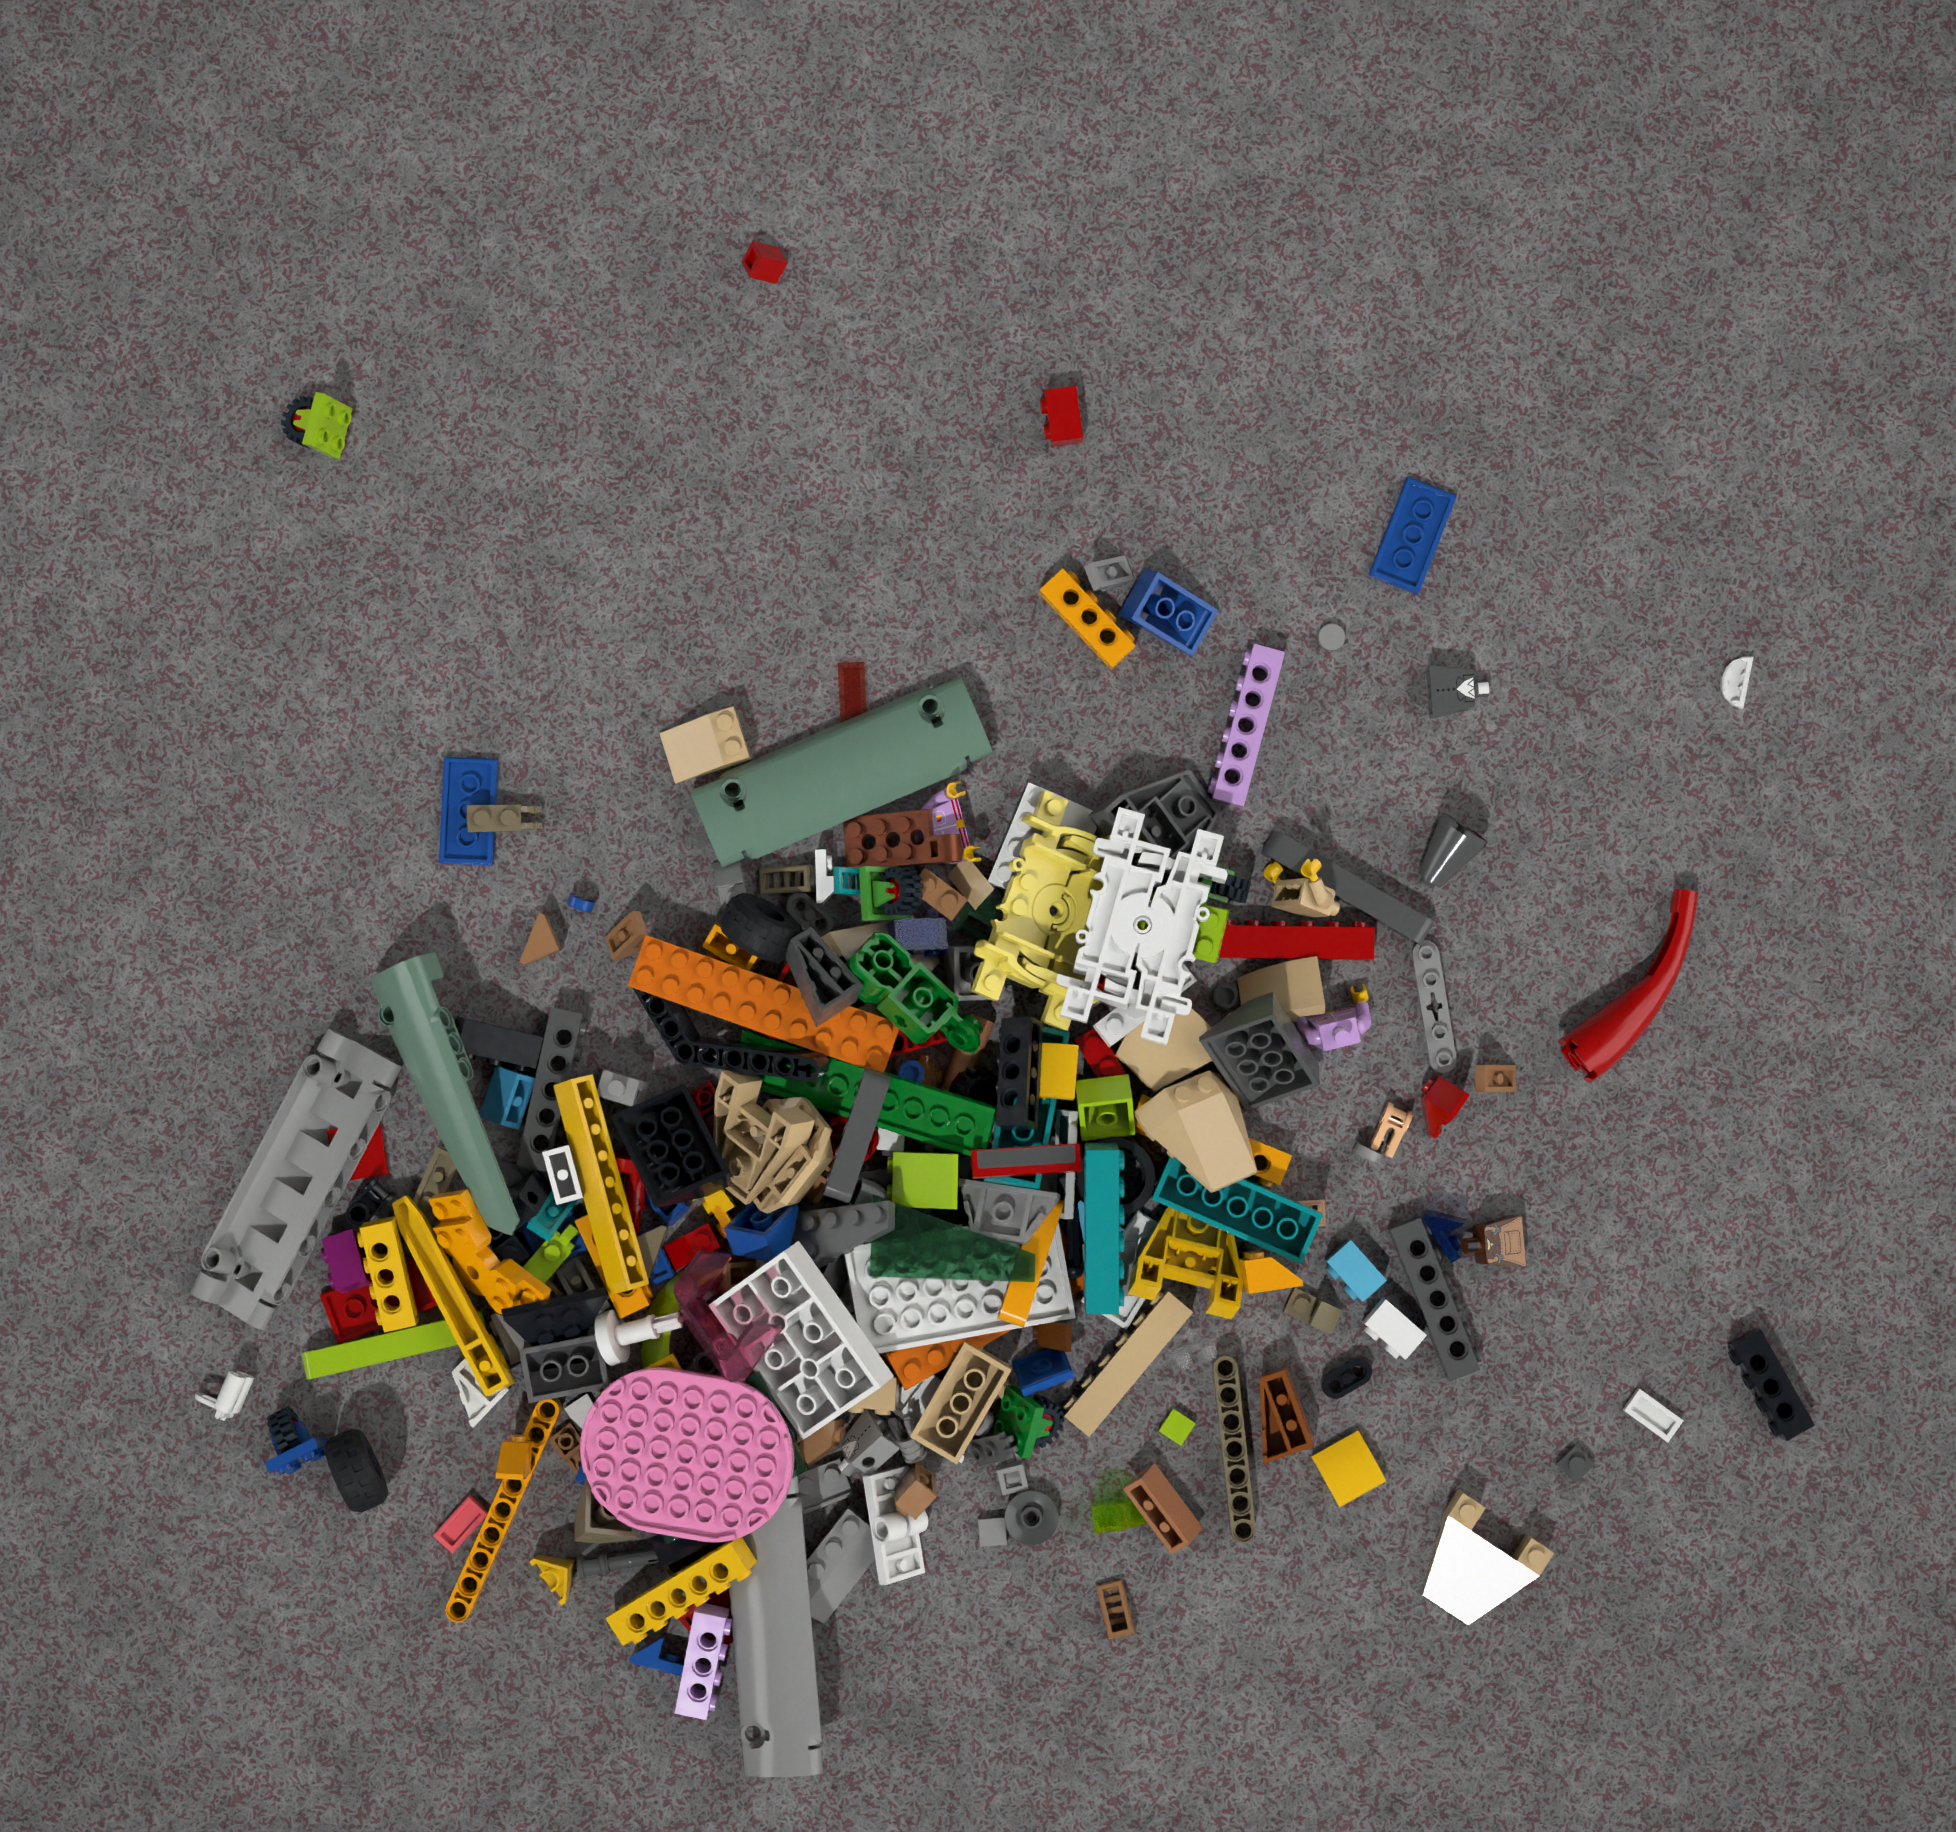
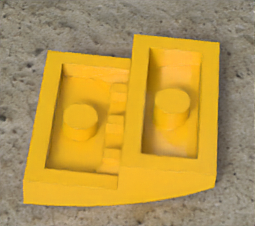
M1042 1043L1039 1099H1075L1079 1045Z
M1359 1431L1311 1456L1339 1508L1387 1482Z

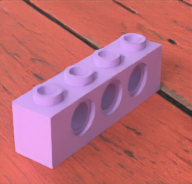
M706 1603L695 1608L675 1714L707 1720L709 1712L715 1711L718 1695L714 1694L715 1685L720 1686L723 1670L718 1669L720 1660H725L728 1648L727 1644H723L725 1635H730L733 1619L728 1618L730 1608ZM710 1632L714 1634L716 1639L709 1640L704 1636V1633ZM706 1658L711 1662V1664L704 1665L699 1661V1659ZM694 1684H703L706 1690H699Z

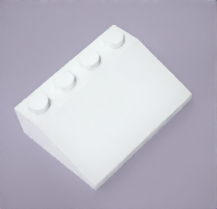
M1028 782L988 882L991 885L1006 891L1010 878L1017 874V872L1010 870L1009 862L1012 859L1021 858L1019 852L1024 840L1029 839L1034 833L1042 836V831L1021 822L1025 814L1033 815L1040 793L1046 789ZM1068 800L1060 825H1066L1093 835L1097 828L1088 816L1093 812L1092 810ZM1070 871L1069 875L1076 874L1077 871ZM1051 906V907H1050L1051 910H1054V911L1057 912V909H1056L1055 906Z

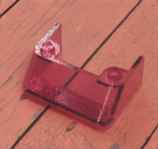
M699 1250L676 1281L674 1295L683 1321L722 1377L730 1383L743 1382L782 1332L783 1327L777 1324L750 1322L738 1339L732 1333H727L703 1299V1296L732 1257L727 1253Z

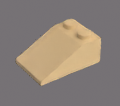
M734 706L704 715L659 733L675 784L751 760Z

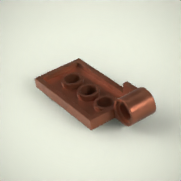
M931 809L856 816L843 822L846 867H901L962 862L961 834L934 835ZM918 830L923 831L925 836L923 843L920 845L914 839ZM896 832L900 836V843L898 846L893 847L890 843V838ZM870 835H873L876 839V845L870 850L866 845V840Z

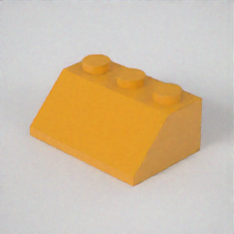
M1258 1250L1242 1252V1257H1239L1243 1278L1242 1291L1251 1294L1303 1286L1302 1279L1272 1257L1264 1255V1252Z

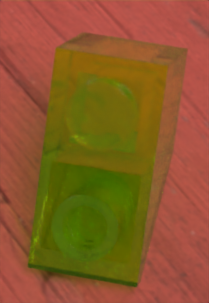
M1130 1498L1090 1502L1094 1534L1122 1531L1147 1524V1521Z

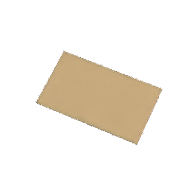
M973 862L958 863L948 874L949 879L962 895L968 899V902L975 910L994 890L993 886Z

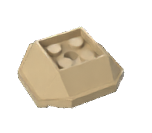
M804 1097L782 1100L768 1099L762 1106V1109L771 1116L773 1111L798 1107L815 1120L808 1144L806 1146L800 1144L777 1176L753 1200L758 1209L767 1214L785 1206L798 1204L834 1158L830 1141L832 1129L811 1101Z

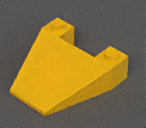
M1167 1207L1131 1270L1128 1295L1154 1301L1161 1290L1163 1278L1208 1288L1206 1314L1232 1320L1240 1308L1243 1289V1278L1234 1235Z

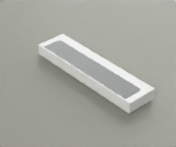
M1057 1109L1055 1145L1077 1144L1078 1111ZM1076 1172L1054 1174L1053 1192L1060 1194V1199L1064 1200L1060 1215L1061 1219L1074 1218Z

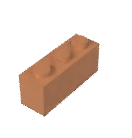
M1155 1463L1138 1472L1123 1488L1124 1492L1170 1554L1191 1544L1203 1529Z

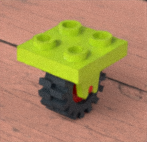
M315 392L314 398L301 396L300 400L296 398L292 400L294 405L288 404L286 406L289 409L288 413L283 411L282 416L286 417V420H281V425L285 426L282 430L287 435L286 437L303 447L312 448L330 458L340 459L341 452L345 446V436L348 425L351 422L353 408L325 393Z

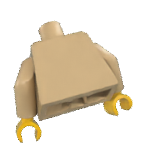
M1307 859L1302 865L1301 873L1307 878L1280 880L1278 876L1283 872V868L1277 862L1270 863L1264 869V877L1274 883L1272 886L1274 893L1271 907L1313 918L1337 915L1340 903L1334 900V889L1324 886L1322 878L1317 876L1316 873L1322 867L1318 859H1313L1312 862Z

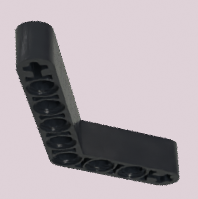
M633 988L675 1060L681 1064L803 1081H813L829 1071V1059L820 1052L701 1037L681 1004ZM659 999L663 1001L664 1009L660 1007ZM673 1022L677 1024L678 1032L674 1030ZM687 1045L691 1047L692 1055L688 1053ZM711 1048L716 1051L717 1058L712 1056ZM736 1051L741 1055V1062L736 1058ZM761 1055L765 1057L766 1065L761 1062ZM785 1058H788L790 1060L792 1065L791 1069L787 1067L785 1063Z

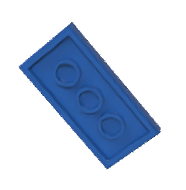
M1407 477L1368 576L1418 595L1457 496Z
M444 757L439 848L440 864L493 866L495 832L468 833L466 805H496L498 759Z

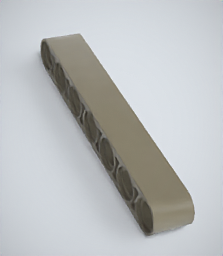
M1220 1354L1212 1362V1375L1229 1529L1236 1541L1247 1543L1254 1538L1256 1527L1238 1366L1230 1355ZM1222 1360H1228L1232 1364L1231 1370L1226 1374L1219 1373L1217 1369L1219 1362ZM1226 1387H1231L1235 1391L1234 1397L1229 1401L1222 1400L1220 1396L1221 1391ZM1229 1414H1234L1238 1418L1237 1424L1231 1428L1224 1426V1418ZM1232 1441H1237L1241 1445L1240 1451L1234 1455L1227 1453V1445ZM1235 1468H1240L1244 1472L1243 1478L1237 1482L1230 1480V1472ZM1242 1495L1247 1499L1245 1506L1240 1509L1233 1507V1499L1236 1496ZM1242 1522L1250 1526L1248 1533L1243 1536L1235 1532L1237 1525Z

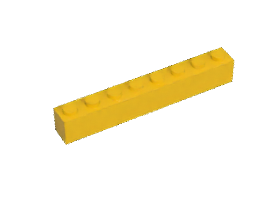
M593 1074L553 1085L609 1295L649 1285Z

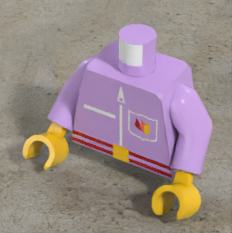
M961 781L949 783L947 788L934 794L921 810H932L934 835L961 834L962 862H979L981 858H974L973 852L975 849H980V846H970L957 798L964 796L966 791L960 793L956 791V785L961 783ZM918 830L914 837L917 844L923 843L925 838L921 830Z
M1362 984L1363 990L1361 992H1354L1353 986L1350 988L1353 1002L1356 1005L1325 1012V1014L1298 1017V1022H1294L1305 1043L1315 1045L1323 1051H1328L1361 1042V1034H1364L1371 1027L1369 1005L1366 1003L1369 997L1365 984Z

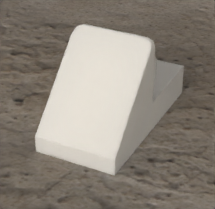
M826 849L815 850L816 902L818 905L824 904L834 894V877L828 876V872L833 871L832 855L827 856Z

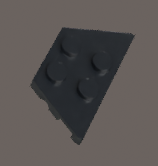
M605 1287L504 1308L501 1309L503 1320L531 1346L544 1345L586 1335L607 1300V1293Z

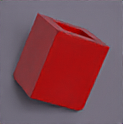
M752 241L741 261L750 278L773 284L778 282L788 264L780 248L757 241Z

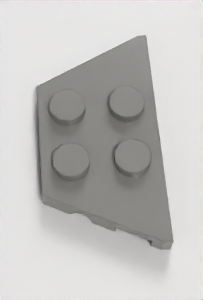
M958 1178V1185L964 1198L965 1212L969 1217L970 1231L974 1237L1026 1245L1060 1200V1194Z

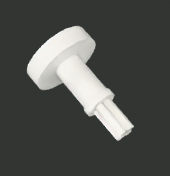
M616 1310L598 1313L595 1318L594 1328L600 1354L610 1366L625 1363L630 1356V1344L648 1339L660 1338L661 1333L683 1328V1317L680 1316V1312L656 1317L652 1314L646 1318L624 1323V1320L619 1318Z

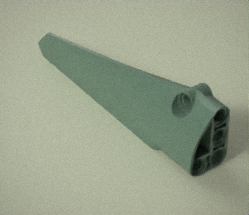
M436 952L412 957L378 973L370 979L380 1005L378 1011L379 1020L383 1025L388 1026L428 1114L486 1225L511 1236L520 1219L467 1085V1081L473 1077L472 1066L453 1017L447 1008L440 1007L431 983L433 980L444 978V972Z

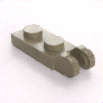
M521 804L466 805L467 832H521L522 830L543 829L542 823L537 821L521 823V813L538 814L542 812V806H521Z

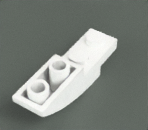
M1182 963L1183 970L1186 972H1190L1189 969L1185 966V964ZM1192 973L1189 978L1185 979L1181 993L1197 981ZM1128 1003L1126 1010L1117 1007L1094 1024L1093 1027L1110 1048L1145 1021L1147 1012L1135 1009L1136 1004Z

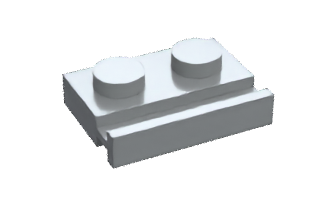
M840 1458L798 1473L799 1493H795V1495L801 1496L803 1514L854 1495L848 1477L838 1468V1465L842 1462Z

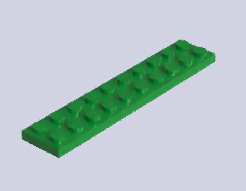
M745 1029L741 1037V1042L813 1051L781 1039L773 1040L762 1033ZM738 1053L737 1060L741 1062L742 1058L740 1053ZM761 1055V1062L766 1065V1059ZM827 1056L830 1063L829 1071L813 1081L755 1075L763 1080L760 1088L761 1091L784 1098L804 1097L810 1100L815 1108L848 1118L865 1068ZM785 1058V1063L787 1067L791 1069L792 1065L790 1060L788 1058ZM880 1072L891 1076V1081L876 1127L971 1156V1150L988 1149L997 1106L891 1073Z

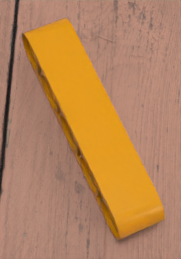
M1060 1199L1029 1242L1026 1245H1020L1010 1275V1284L1008 1283L1001 1304L1002 1308L999 1310L997 1319L1024 1327L1063 1209L1064 1200Z

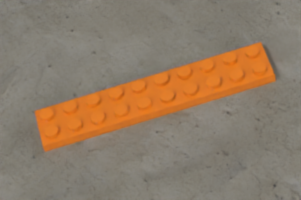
M645 935L628 983L629 987L823 1053L844 1062L880 1072H885L899 1032V1028L889 1019L852 1006L847 1007L816 1027L799 988Z

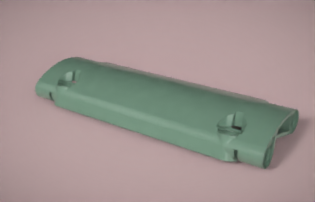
M960 676L936 688L926 687L730 769L722 773L716 781L695 788L690 793L716 856L723 868L745 859L742 852L744 850L750 859L762 857L958 774L967 768L966 756L969 757L970 762H974L993 754V751ZM934 699V703L930 707L922 706L925 700ZM940 716V721L936 723L931 722L930 719ZM734 782L738 784L733 790L725 789L729 783ZM743 800L742 805L734 807V802Z

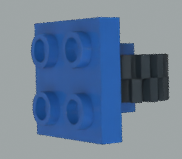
M287 1406L267 1417V1426L270 1428L268 1430L272 1434L270 1438L277 1453L276 1457L265 1462L269 1473L278 1472L279 1475L284 1473L288 1475L301 1469V1463L307 1461L314 1462L325 1456L324 1447L328 1442V1438H311L304 1422L299 1421L298 1415L294 1413L292 1408Z

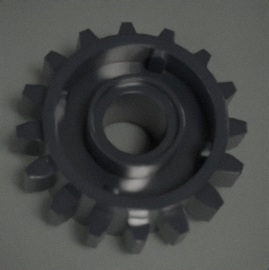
M977 1065L973 1069L966 1067L965 1071L959 1072L954 1078L949 1092L997 1106L996 1083L998 1076L993 1075V1071Z

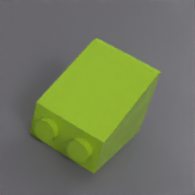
M894 1151L893 1157H888L887 1173H893L892 1184H887V1201L895 1202V1207L957 1209L958 1153Z

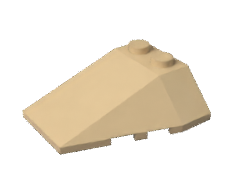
M1206 1071L1167 1087L1134 1112V1116L1146 1135L1153 1142L1156 1140L1167 1149V1154L1172 1159L1176 1157L1187 1167L1186 1171L1211 1193L1257 1173L1238 1098L1222 1074Z

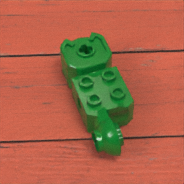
M874 932L861 945L860 950L854 953L845 963L863 984L859 998L866 1003H880L876 1008L915 1044L926 1042L930 1036L940 1029L955 1048L967 1053L977 1052L980 1045V1032L982 1030L979 1021L969 1014L960 1016L957 1013L959 998L920 961L915 964L911 960L909 952L890 934Z

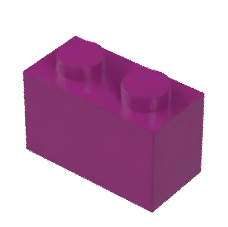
M350 1229L322 1239L324 1247L321 1248V1254L324 1262L328 1263L330 1273L327 1276L332 1289L335 1288L336 1291L344 1294L372 1283L370 1273L366 1274L363 1258L366 1257L364 1247L360 1248L357 1231Z

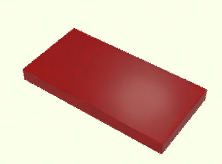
M414 1258L407 1259L406 1265L417 1312L419 1313L437 1306ZM388 1269L380 1271L383 1279H394L392 1271ZM369 1285L344 1294L336 1291L335 1288L319 1294L338 1344L383 1327L377 1323L375 1310L378 1309L377 1300L371 1298ZM394 1295L386 1297L389 1305H400L398 1297Z

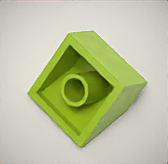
M1129 1074L1076 1081L1075 1088L1082 1141L1135 1135Z

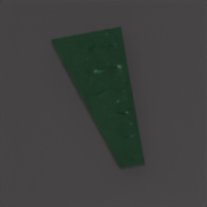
M873 1194V1202L889 1201ZM895 1203V1230L871 1242L870 1277L1034 1283L1035 1254Z

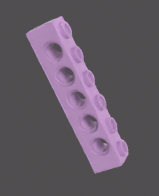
M1254 644L1251 650L1246 649L1242 665L1247 666L1245 675H1239L1235 689L1240 691L1238 701H1232L1229 716H1232L1233 720L1231 727H1225L1222 742H1226L1224 753H1218L1215 767L1219 768L1217 778L1212 777L1208 793L1212 794V801L1238 808L1244 807L1285 655L1284 651ZM1255 668L1263 669L1266 673V679L1263 681L1255 680L1252 676V670ZM1250 693L1257 695L1259 705L1255 707L1249 706L1245 701V696ZM1241 719H1247L1252 723V730L1250 732H1242L1239 729L1238 722ZM1239 744L1244 747L1245 756L1243 758L1233 756L1231 752L1233 745ZM1228 770L1235 771L1239 777L1238 782L1235 784L1228 783L1224 777L1225 772Z

